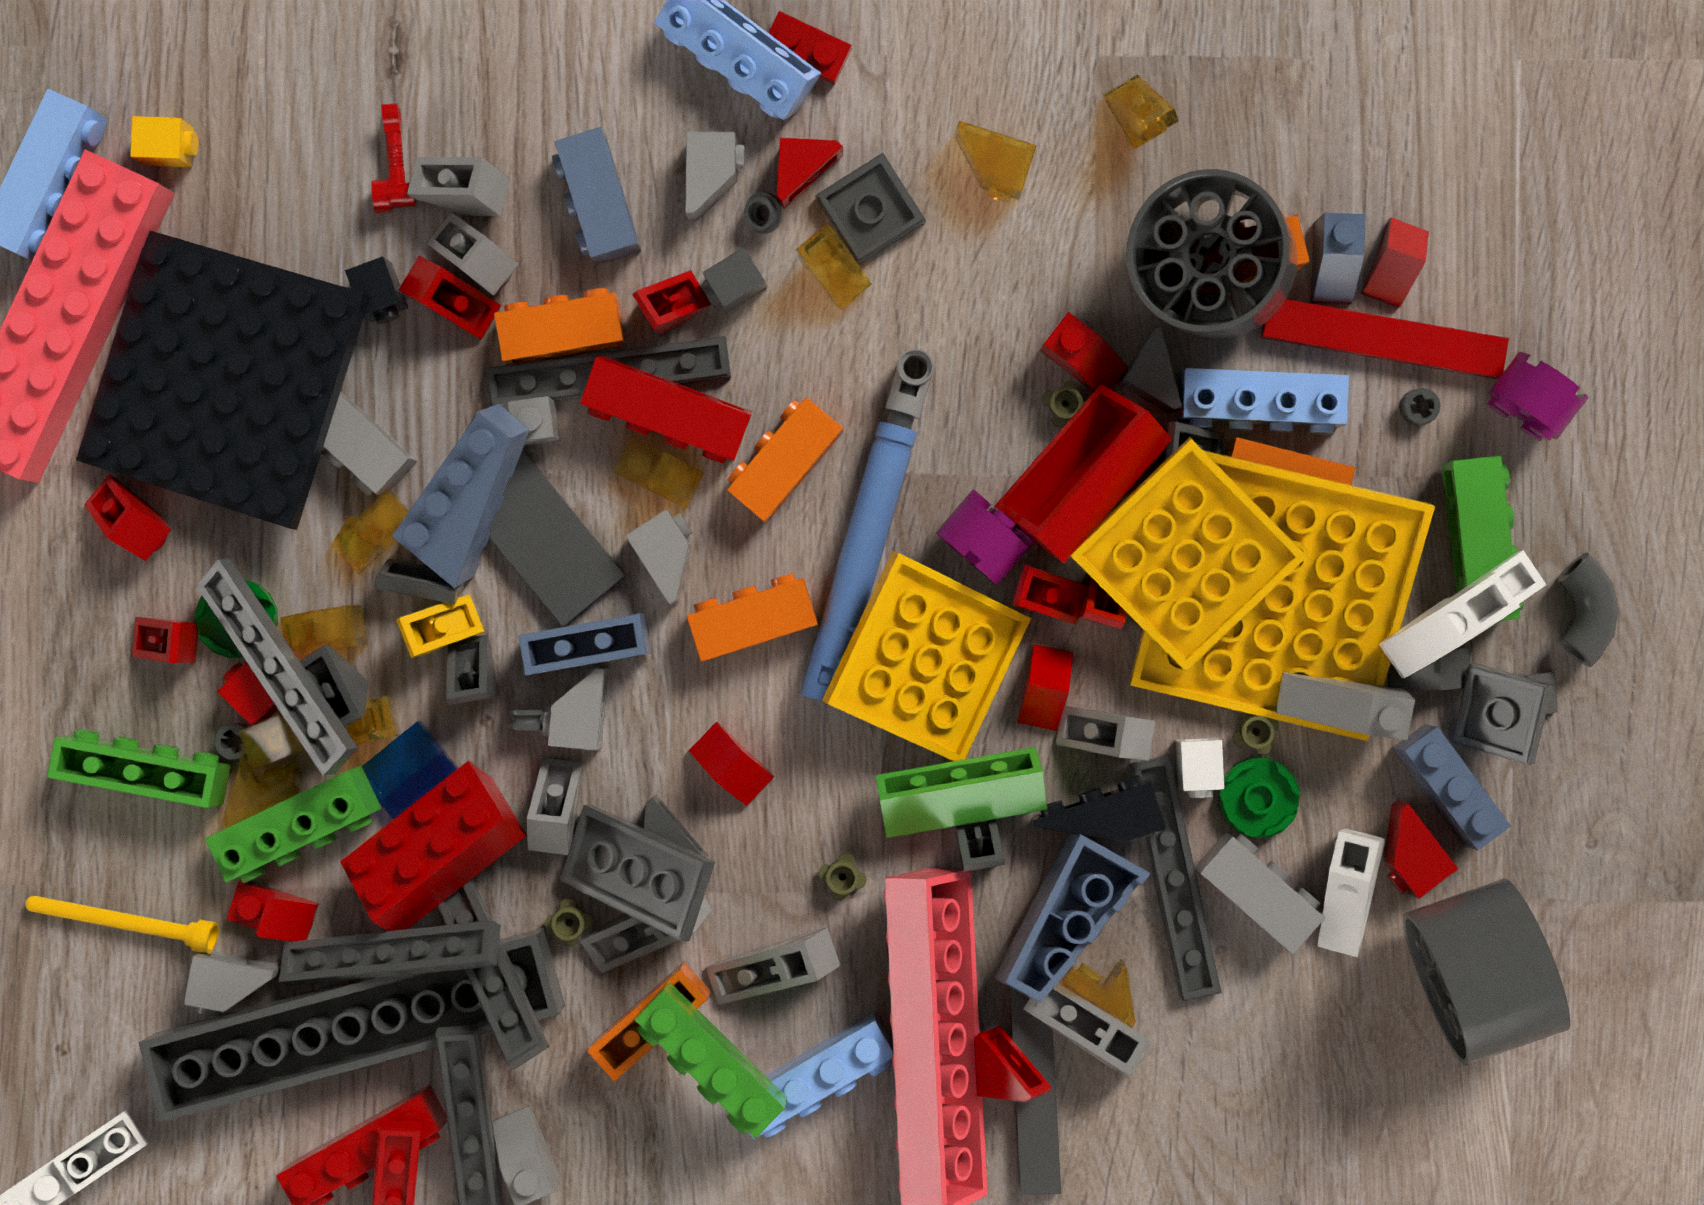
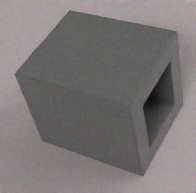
M744 247L702 272L707 281L701 287L713 307L721 304L726 313L767 289L765 280Z

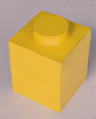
M132 116L130 157L144 166L192 168L193 156L197 155L199 147L198 136L194 131V127L182 118Z

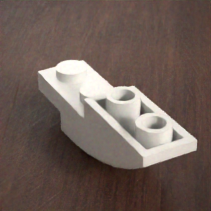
M1524 550L1518 551L1452 597L1440 601L1379 645L1401 678H1406L1463 645L1518 609L1521 602L1546 586V583Z
M125 1110L0 1195V1205H59L145 1147L148 1142Z

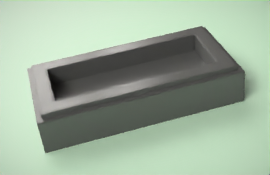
M390 558L387 559L377 573L375 580V589L451 604L456 603L466 586V582L458 587L453 588L426 565Z

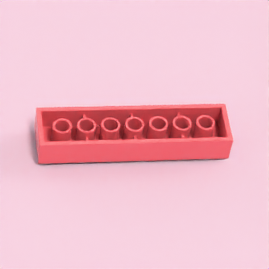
M86 149L77 164L0 328V471L19 480L39 483L128 295L146 239L150 231H158L175 193L161 184Z
M930 867L885 877L886 943L889 953L888 984L891 993L890 1025L893 1033L892 1066L895 1073L896 1093L894 1107L897 1114L898 1134L896 1148L899 1154L900 1174L898 1189L901 1194V1205H969L988 1196L983 1097H977L974 1038L980 1033L972 872H964L963 868Z

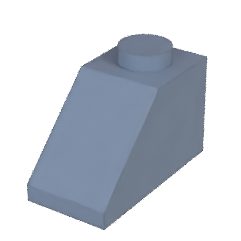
M1324 213L1314 222L1311 302L1353 303L1364 258L1366 214Z

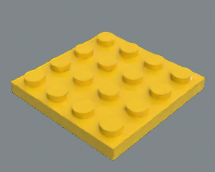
M1190 437L1099 524L1070 555L1185 671L1197 662L1307 558L1292 540Z
M892 551L822 701L952 761L964 760L1031 618L921 563Z

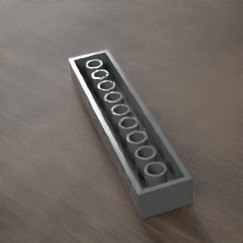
M545 928L501 939L537 1020L558 1015L564 1008L565 1003ZM465 969L348 980L156 1032L140 1041L139 1046L160 1122L436 1048L435 1033L438 1027L479 1024L480 1035L491 1033L492 1030Z

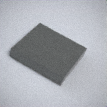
M884 153L876 156L815 195L818 204L858 266L926 223V219Z
M1469 664L1452 742L1526 765L1534 764L1553 685L1484 665Z

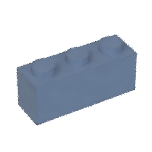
M598 127L554 141L558 154L552 155V161L558 178L566 177L570 192L564 194V199L571 218L578 216L582 231L576 232V238L582 255L590 254V258L597 265L642 251L610 147L602 128Z
M643 613L518 635L525 676L652 653L646 617Z
M1424 724L1408 736V740H1402L1392 747L1464 846L1479 850L1511 827L1438 726Z

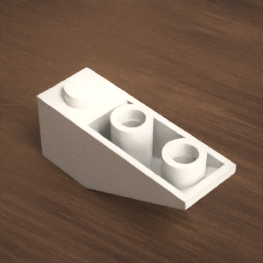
M1346 828L1338 831L1329 870L1322 914L1325 919L1321 922L1318 947L1358 958L1385 838Z

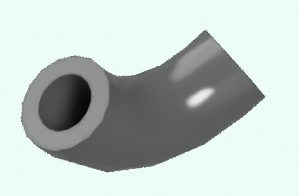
M1585 553L1575 559L1558 578V582L1572 596L1576 609L1572 626L1559 641L1563 648L1576 660L1588 667H1592L1601 658L1615 635L1619 607L1612 581L1600 564L1589 553Z

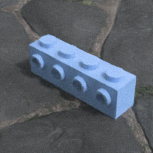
M666 0L654 24L664 30V36L669 41L688 48L696 54V60L701 65L710 70L720 72L728 78V83L734 90L742 94H749L761 103L760 107L766 114L777 119L781 118L783 121L799 111L821 75V72L725 0Z
M47 88L0 186V247L28 260H33L84 150L94 152L97 144L102 140L104 129L108 123L107 118L90 107Z
M1185 368L1179 373L1178 393L1182 407L1178 409L1177 421H1187L1188 425L1204 429H1212L1213 423H1229L1228 430L1252 431L1253 424L1269 425V432L1292 433L1294 432V426L1310 427V434L1331 435L1334 434V428L1347 425L1349 375Z
M875 1012L765 1075L787 1096L785 1109L760 1135L764 1134L765 1138H769L786 1127L785 1121L798 1113L800 1117L813 1113L821 1107L820 1100L832 1093L836 1097L844 1095L857 1085L856 1079L868 1072L871 1076L878 1075L892 1065L893 1042Z

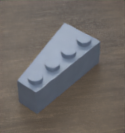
M500 404L481 410L476 414L392 535L393 538L453 588L473 578L479 566V563H477L482 549L486 547L491 534L489 531L496 512L501 508L507 482L513 476L530 431L529 428Z
M1067 834L994 979L1028 998L1042 1002L1073 966L1078 955L1088 944H1092L1101 933V928L1115 912L1118 913L1128 901L1127 898L1139 884L1142 885L1151 873L1081 834Z

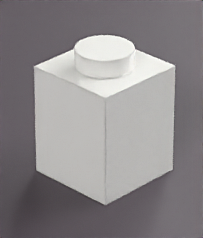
M1217 738L1175 740L1177 788L1182 791H1188L1190 798L1213 797V790L1224 789L1222 740Z

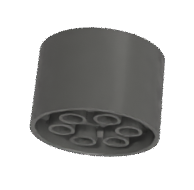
M1196 170L1177 176L1164 183L1147 198L1139 209L1131 225L1127 241L1126 257L1128 272L1133 287L1142 302L1160 319L1184 333L1199 338L1230 339L1259 328L1281 308L1291 291L1296 275V243L1292 230L1272 197L1257 183L1245 176L1226 170ZM1234 195L1248 199L1239 212L1235 213L1232 217L1228 216ZM1210 200L1218 202L1219 213L1214 219L1210 221L1199 219L1198 211L1204 202ZM1184 202H1187L1192 217L1186 222L1174 210ZM1245 219L1254 220L1257 224L1255 235L1248 240L1237 239L1235 236L1237 225ZM1171 224L1181 225L1183 229L1181 239L1175 244H1164L1162 234L1165 228ZM1212 234L1211 238L1209 239L1205 237V235ZM1199 240L1200 243L1196 247L1195 253H1191L1193 245ZM1278 242V258L1254 256V247ZM1217 247H1220L1218 253L1223 257L1220 264L1213 262L1210 267H1207L1208 260L1204 257L1207 250L1214 252ZM1151 251L1169 252V258L1150 264ZM1248 261L1254 262L1258 268L1256 277L1249 283L1238 282L1236 270L1239 265ZM1171 266L1182 267V281L1174 287L1165 286L1163 282L1165 271ZM1211 284L1219 286L1221 295L1218 302L1212 306H1203L1199 298L1202 289ZM1236 287L1253 305L1238 315L1229 295V291L1236 290ZM1188 290L1191 292L1192 298L1186 315L1183 317L1175 313L1172 308Z
M1503 878L1403 914V928L1407 945L1425 996L1445 1039L1463 1065H1469L1569 1030V1006L1552 953L1528 904L1508 879Z

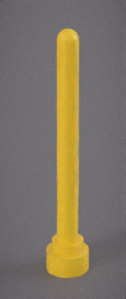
M30 896L25 902L26 909L31 912L184 941L186 946H190L194 952L211 954L218 941L219 924L213 921L200 919L197 923L191 922L189 925L40 896Z

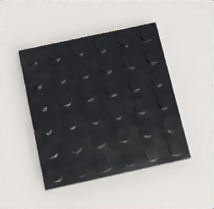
M150 231L138 260L76 461L297 530L370 296L350 288Z

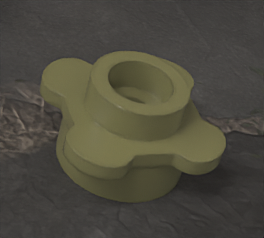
M1071 380L1066 381L1063 387L1055 391L1047 390L1042 396L1043 405L1049 407L1051 411L1052 424L1059 428L1064 427L1085 403L1079 392L1078 383ZM1067 400L1069 407L1064 408L1062 401Z
M1241 712L1239 730L1233 734L1234 744L1241 748L1245 746L1254 748L1261 755L1269 753L1272 749L1271 742L1274 739L1275 731L1279 728L1278 720ZM1254 728L1259 729V734L1256 736L1252 734Z
M841 853L837 861L830 865L824 864L819 869L820 879L827 882L831 889V897L838 901L844 900L847 894L855 888L861 889L866 884V875L858 871L854 864L855 858L850 853ZM840 873L846 874L845 880L839 879Z
M573 898L562 900L560 909L554 915H549L545 920L546 929L554 932L567 947L575 946L579 942V936L583 931L591 929L594 924L593 916L580 910L577 907L576 900ZM567 919L573 920L572 926L566 924Z

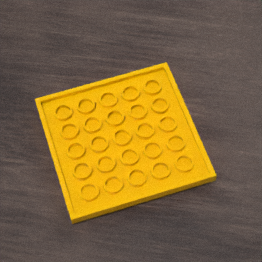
M1204 451L1292 540L1307 558L1187 671L1143 629L1129 680L1130 686L1368 741L1370 735L1276 713L1282 672L1384 686L1391 662L1379 644L1401 628L1435 506L1426 502Z

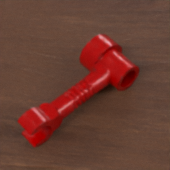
M398 103L381 104L389 178L388 180H374L371 182L375 213L392 212L393 208L416 207V199L407 195L410 182H405L401 136L402 121Z

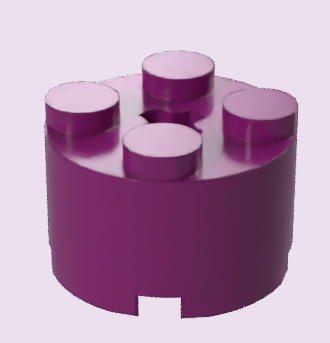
M1518 352L1488 392L1491 399L1487 405L1505 418H1508L1509 415L1519 418L1524 422L1520 429L1538 441L1542 439L1550 441L1551 438L1558 439L1587 401L1588 396L1586 394L1575 395L1580 387L1552 366L1540 361L1535 367L1526 362L1531 355Z
M972 489L941 525L936 534L979 572L997 585L1029 550L1034 541L1018 527L1014 528L1016 524L999 509L995 510L991 507L987 511L991 504Z

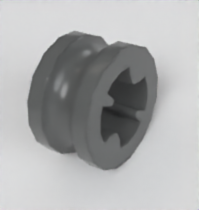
M1425 388L1410 390L1404 394L1399 406L1403 418L1410 424L1415 425L1428 424L1435 420L1441 407L1436 393ZM1416 396L1419 400H1427L1429 402V409H1424L1427 415L1423 418L1420 413L1413 414L1410 406L1416 404L1413 401V398Z
M508 709V715L512 717V722L507 725V730H542L543 724L540 723V717L544 715V709Z
M227 724L216 733L214 740L215 748L226 759L245 758L255 749L256 735L247 724ZM232 730L235 735H243L244 743L239 744L242 748L239 752L236 747L229 748L227 745V739L232 738L229 735Z

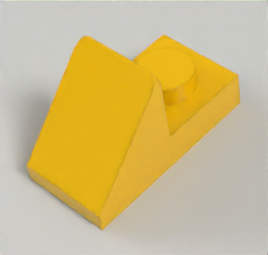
M470 594L459 597L455 604L444 602L396 619L411 658L432 654L445 646L485 632Z

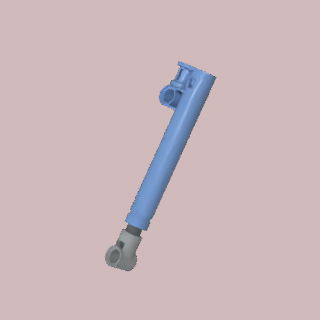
M913 348L900 356L885 406V410L889 411L886 422H878L875 433L876 440L872 443L800 691L801 695L822 701L870 599L912 454L910 450L914 447L917 432L911 430L914 419H920L933 374L934 364L932 358L922 349ZM909 360H920L926 366L927 372L922 378L911 379L905 374L904 365Z

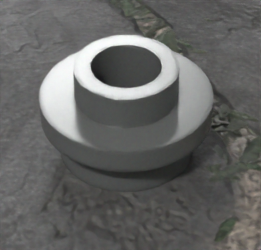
M757 193L750 197L745 205V221L757 233L766 234L773 232L779 228L783 221V206L778 198L771 193ZM764 205L768 207L770 212L768 220L764 219L761 214V209Z

